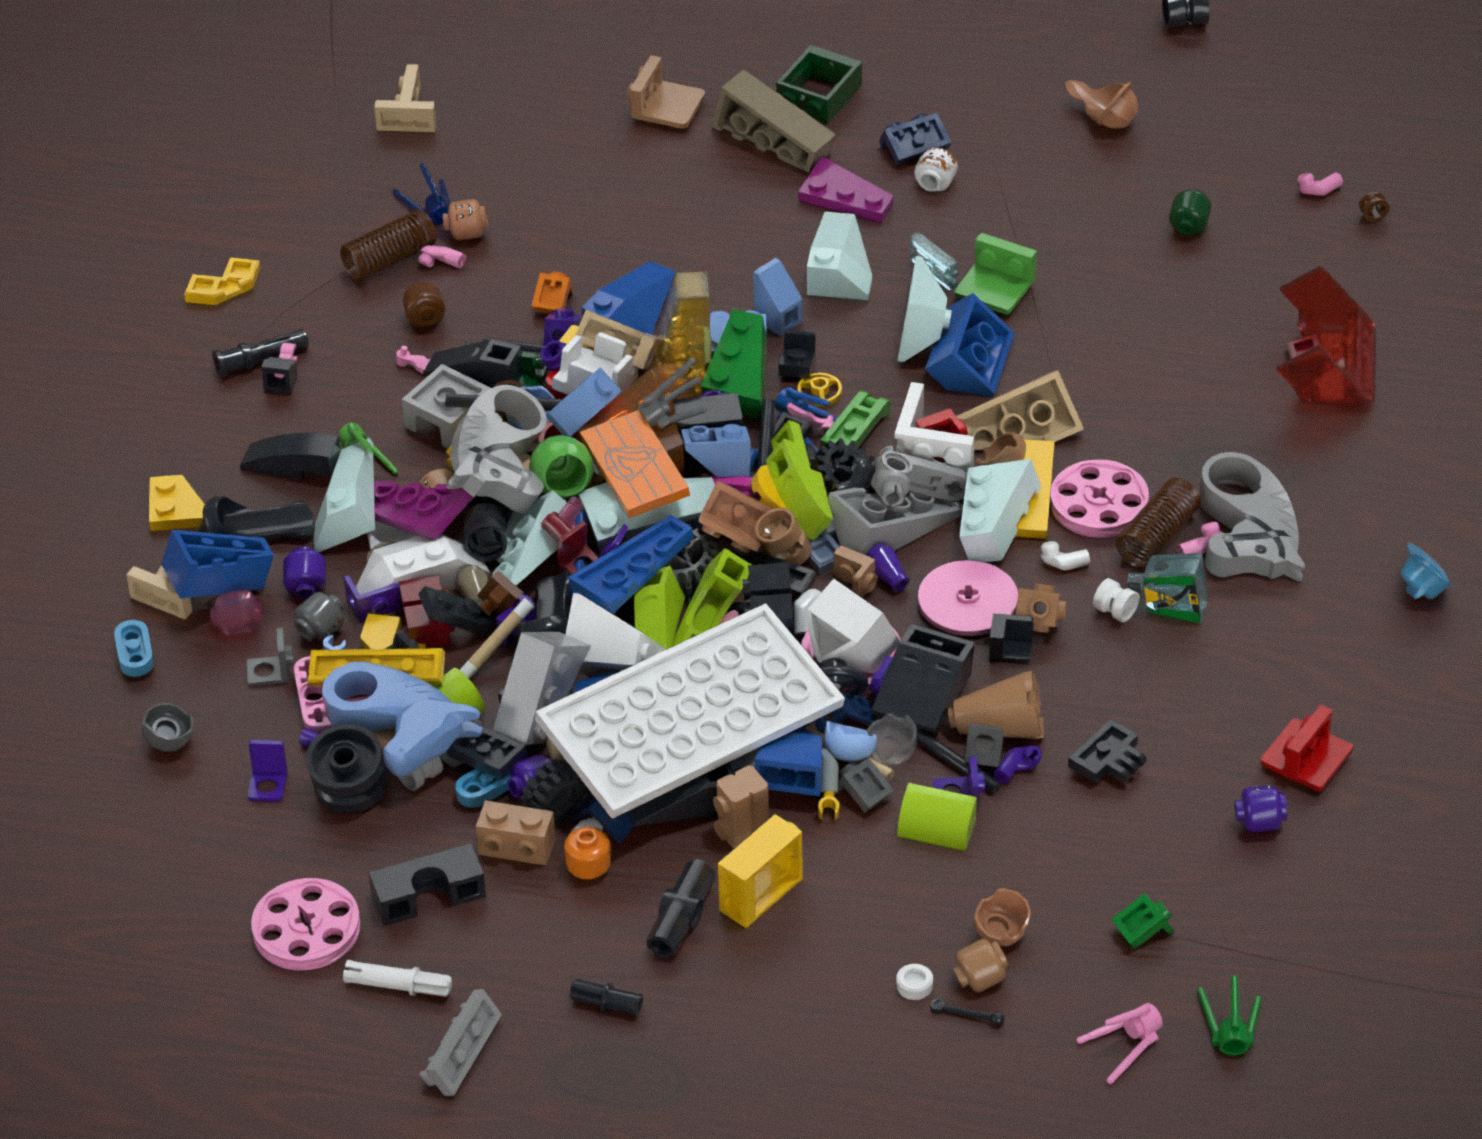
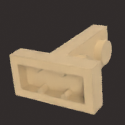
M417 64L406 65L405 75L399 78L400 94H396L395 101H375L374 110L377 131L435 132L437 125L435 102L418 101L421 87L419 66Z
M587 309L576 335L583 338L582 343L595 347V337L599 332L625 341V356H632L633 366L641 369L646 367L658 338Z
M135 566L126 574L130 598L182 619H186L192 613L191 597L179 598L163 566L159 568L156 575Z

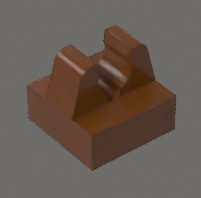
M498 570L477 595L483 601L479 609L487 616H490L494 611L500 615L515 604L523 594V591Z

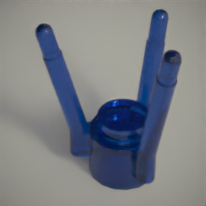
M420 163L419 167L432 192L425 200V209L398 189H393V194L413 210H423L435 224H443V213H448V207L451 203L444 180L440 179L438 181L440 194L426 165Z

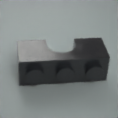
M471 843L369 872L371 896L383 926L417 917L416 898L426 891L436 890L443 892L449 898L452 906L486 897L484 873Z

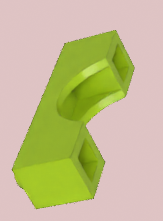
M724 548L707 565L674 636L671 648L720 625L730 605L742 591V579H747L750 563Z

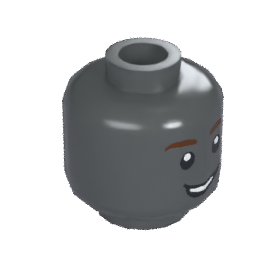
M321 592L314 593L296 608L294 625L306 640L323 642L326 637L333 635L343 626L344 617L342 611L344 606L333 594L327 596Z

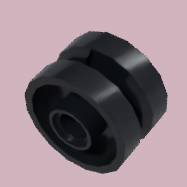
M341 724L322 731L312 740L306 752V766L319 802L328 810L340 814H357L372 808L383 798L389 786V772L385 766L383 751L376 735L362 726Z

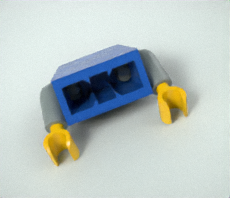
M800 727L746 753L742 768L748 765L754 767L768 783V790L820 796V792L824 793V797L818 804V817L822 820L823 809L830 807L835 811L834 820L838 818L839 802L834 798V794L838 793L839 767L830 751L822 748V737L810 734L806 728Z

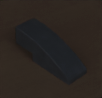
M293 433L264 438L250 444L240 463V470L298 480L302 479L305 472L331 476L341 452L339 435Z

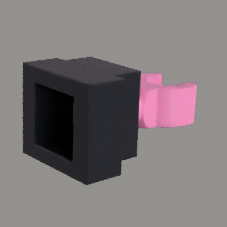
M283 343L279 358L270 357L264 360L261 369L265 392L292 394L297 381V356H293L296 344Z

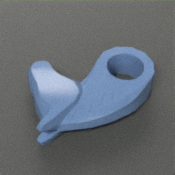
M350 662L334 669L323 682L322 697L326 716L332 726L355 724L365 727L371 732L396 729L394 738L387 743L383 750L385 766L396 776H407L426 762L444 754L456 738L479 737L483 731L481 726L470 722L471 720H478L480 712L476 708L453 703L441 691L429 683L392 667L367 662ZM356 695H370L361 701H346Z

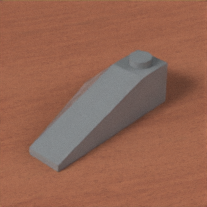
M850 488L830 492L828 496L839 543L864 555L872 547L884 543L887 547H892L895 551L962 516L963 505L958 501H947L910 491L909 495L903 498V502L896 507H891V501H889L888 506L885 505L878 494H866L864 488Z

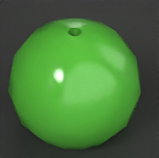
M564 435L548 437L539 443L532 452L529 463V470L535 473L544 485L542 493L546 494L553 490L564 500L575 498L580 492L584 491L590 484L594 472L592 455L587 447L575 438Z

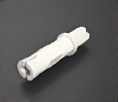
M347 960L345 967L348 970H344L343 973L344 983L409 991L411 996L423 993L446 997L452 988V978L449 975L420 971L419 967L403 969Z

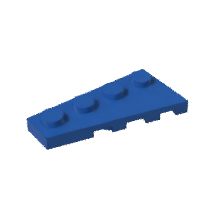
M670 515L569 576L570 588L613 614L694 538L692 527Z

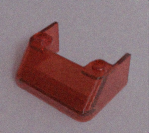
M1322 265L1281 286L1280 292L1298 310L1299 321H1297V328L1303 337L1317 334L1320 345L1277 366V372L1295 389L1297 396L1309 404L1363 407L1375 400L1376 329L1370 316Z

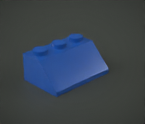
M971 293L946 308L947 310H952L949 328H942L941 337L933 345L925 370L946 390L991 397L996 392L1015 332L974 293Z

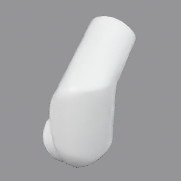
M1055 541L1045 542L1041 546L1043 554L1040 556L1044 563L1058 569L1070 570L1090 565V557L1086 549L1063 553L1059 551V545Z

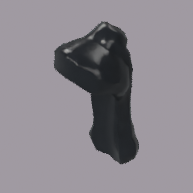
M214 496L207 500L203 507V521L199 526L198 532L265 538L266 542L284 536L306 540L314 533L315 526L313 513L303 501H294L285 506L253 510L226 496Z
M569 570L537 582L535 588L537 598L536 619L517 626L516 639L518 642L521 632H560L566 634L571 608L569 595L572 591L568 579L572 573Z

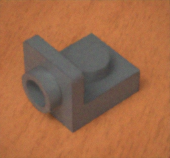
M869 758L858 765L852 761L838 773L841 777L838 781V792L845 788L864 813L889 797L894 791Z

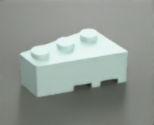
M1031 459L968 468L959 536L968 560L985 563L999 561L1004 558L1018 531L1017 523L1022 515L1026 516L1030 509L1028 503L1033 493L1038 494L1041 488Z

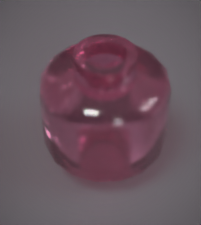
M246 589L222 593L217 597L215 607L211 608V620L213 625L219 627L227 636L252 632L263 619L261 601L258 596H253Z

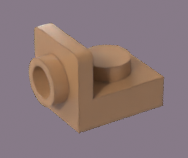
M840 545L834 552V576L844 582L852 583L853 592L863 598L867 592L873 591L877 583L878 576L875 574V559Z

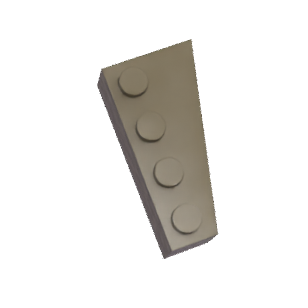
M744 69L721 88L712 128L721 131L723 128L731 131L732 137L740 141L746 138L756 143V148L763 152L767 150L776 152L778 159L808 173L814 169L822 156L827 158L831 154L836 137L835 133Z

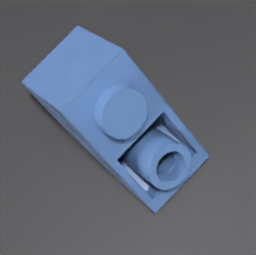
M774 258L753 272L754 311L766 314V327L781 337L785 334L786 330H791L803 322L802 297L779 259Z
M728 424L720 428L693 426L690 429H681L685 450L716 477L750 476V438L746 426L741 427L736 424Z

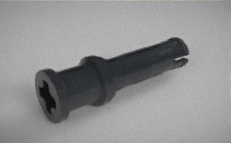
M302 328L292 333L283 334L258 343L248 345L241 342L237 344V347L222 352L214 350L212 351V358L217 374L222 378L227 376L228 372L241 368L249 370L254 366V363L269 359L270 357H278L283 343L296 344L294 351L306 349L309 347L306 332Z

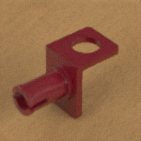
M554 511L548 514L541 522V528L559 544L557 562L565 570H569L574 574L578 571L574 567L577 560L585 558L594 562L599 558L585 544L587 524L584 521L572 529Z

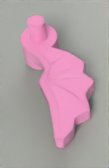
M402 346L401 350L397 351L395 360L398 366L405 367L410 364L415 367L416 371L423 373L430 361L425 356L410 355L406 346Z

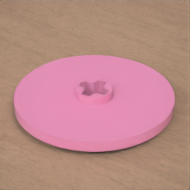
M955 561L939 566L923 579L918 591V605L925 619L936 628L955 635L977 636L988 634L991 632L993 613L1015 615L1017 608L1018 590L1012 578L998 567L980 561Z

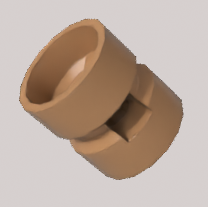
M775 508L763 514L757 521L755 535L769 556L799 566L810 556L812 550L811 542L790 510Z

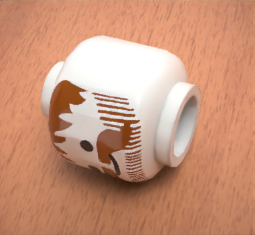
M933 147L927 149L915 167V179L927 191H944L950 186L957 173V160L949 151L943 148Z

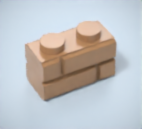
M749 765L736 771L735 775L729 774L717 780V796L713 798L714 807L718 812V820L714 822L715 831L719 838L723 841L726 840L732 848L739 846L769 820L768 783L754 767Z

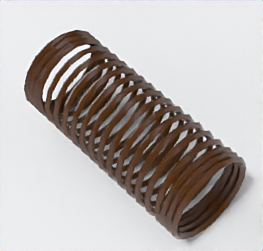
M417 209L400 217V219L398 218L391 223L370 231L368 234H364L341 245L340 257L348 274L353 279L359 281L368 275H372V273L380 271L381 268L384 269L386 266H390V264L393 265L395 262L403 260L404 257L407 258L409 255H413V253L416 254L427 245H434L437 240L436 230L430 217L423 210ZM417 217H418V218L422 221V223L424 224V226H425V228H426V230H427V232H428L429 241L427 240V236H426L425 230L423 229V227H422V225L420 224V222L417 220ZM388 235H389V237L391 238V241H392V243H393L395 249L397 250V254L395 253L394 248H393V246H392L390 240L388 239ZM379 240L382 242L384 250L382 249ZM374 242L377 244V247H378V249H379L381 255L383 256L384 261L381 259L380 254H379V252H378V250H377V248H376ZM370 245L373 247V250H374V252H375V255H374V253L372 252V250H371V248H370ZM365 246H366V248L368 249L369 254H370L371 258H372L373 261H374V265H373L372 262H371V259H370V257H369V255H368V253H367V251H366V249H365ZM361 249H362V251L364 252V255H365V257H366V259H367V261H368V263H369V265H370V268H369V266H368L367 263H366V260H365V258H364V256H363V254H362V252H361ZM352 254H353V256H354L355 259H356V262H357V264H358L359 270H358V268L356 267V265H355V263H354V260H353V258H352Z
M1170 478L1116 538L1115 545L1117 551L1126 562L1136 567L1149 566L1201 506V497L1194 485L1182 478ZM1169 485H1178V486H1180V487H1183L1185 490H1187V491L1191 494V496L1193 497V499H1194V501H1195V506H1194L1193 500L1191 499V497H1190L1185 491H1183L1182 489H1180V488H1178V487L1169 486ZM1168 488H1174V489L1179 490L1180 492H1182L1184 495H1186L1187 498H1188V499L1190 500V502H1191L1192 509H1191V506H1190L1189 502L1186 500V498H1185L1184 496H1182L1180 493H1178V492H1176V491H1174V490L1168 489ZM1168 492H1172L1180 496L1186 502L1189 509H1187L1182 500ZM1171 497L1179 501L1183 507H1181L1177 502L1171 499ZM1165 509H1167L1173 516L1167 513ZM1161 511H1162L1164 514H1166L1171 520L1167 519V518L1161 513ZM1158 515L1164 518L1167 523H1165L1161 518H1159ZM1155 518H1156L1157 520H1159L1164 526H1162L1161 524H1159V523L1155 520ZM1152 522L1158 525L1160 529H1158ZM1146 529L1152 532L1154 536H1152ZM1126 535H1128V539L1133 545V547H1135L1139 552L1145 555H1149V557L1137 553L1128 543ZM1130 536L1133 537V539L1135 540V542H1136L1140 547H1142L1143 549L1147 550L1149 553H1147V552L1141 550L1140 548H1138V547L1134 544V542L1132 541V539H1131ZM1123 537L1125 539L1127 546L1134 554L1148 560H1141L1135 557L1133 554H1131L1124 544Z

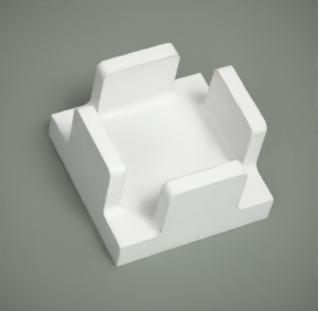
M599 332L595 337L593 351L582 347L583 338L576 335L562 350L560 371L553 377L552 389L569 395L601 367L621 390L615 398L603 407L609 410L638 378L639 368L632 366V356H625V341Z

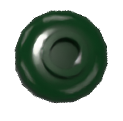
M1198 189L1181 191L1173 200L1169 221L1176 230L1184 235L1198 234L1204 231L1208 225L1212 203L1205 193Z

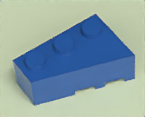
M171 530L161 565L179 598L182 599L264 589L274 554L265 538Z

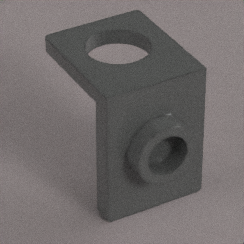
M276 628L278 656L247 659L249 687L289 683L288 665H294L292 645H285L283 628ZM261 666H270L274 669V672L266 677H260L255 674V670Z
M970 723L964 762L969 763V757L976 756L977 764L999 767L1004 729ZM981 734H987V735H989V736H991V737L980 736V735H981Z

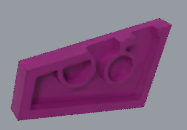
M823 156L798 191V201L847 214H855V216L880 223L883 222L894 202L892 194Z

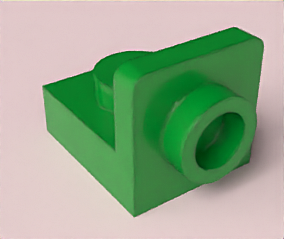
M1146 893L1111 918L1134 950L1162 928L1165 929L1168 935L1175 932L1168 923V920L1173 916L1160 899L1153 903Z

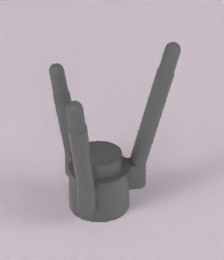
M690 358L653 393L643 398L645 402L641 403L639 408L651 427L659 424L662 429L671 423L707 412L706 407H700L672 416L667 415L672 412L668 403L700 383V377L687 382L666 397L661 395L696 362L695 358Z

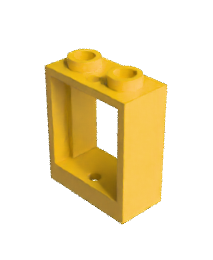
M776 814L773 815L718 863L719 909L745 928L749 927L803 879L802 831L795 824L783 820Z

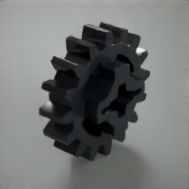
M839 438L836 443L829 440L815 454V459L811 466L816 469L815 471L822 473L825 488L828 490L827 497L830 492H833V484L851 478L853 473L851 470L852 462L855 459L865 458L867 462L872 464L875 457H867L864 454L866 451L864 446L858 450L855 448V441L851 440L848 445H845L843 439ZM872 465V467H873V475H874V473H875V466ZM873 475L865 489L866 494H874L876 492L871 485Z

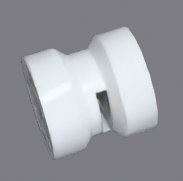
M1107 578L1098 587L1093 598V606L1102 612H1111L1113 618L1124 623L1134 614L1140 596L1129 588L1122 589L1118 582Z

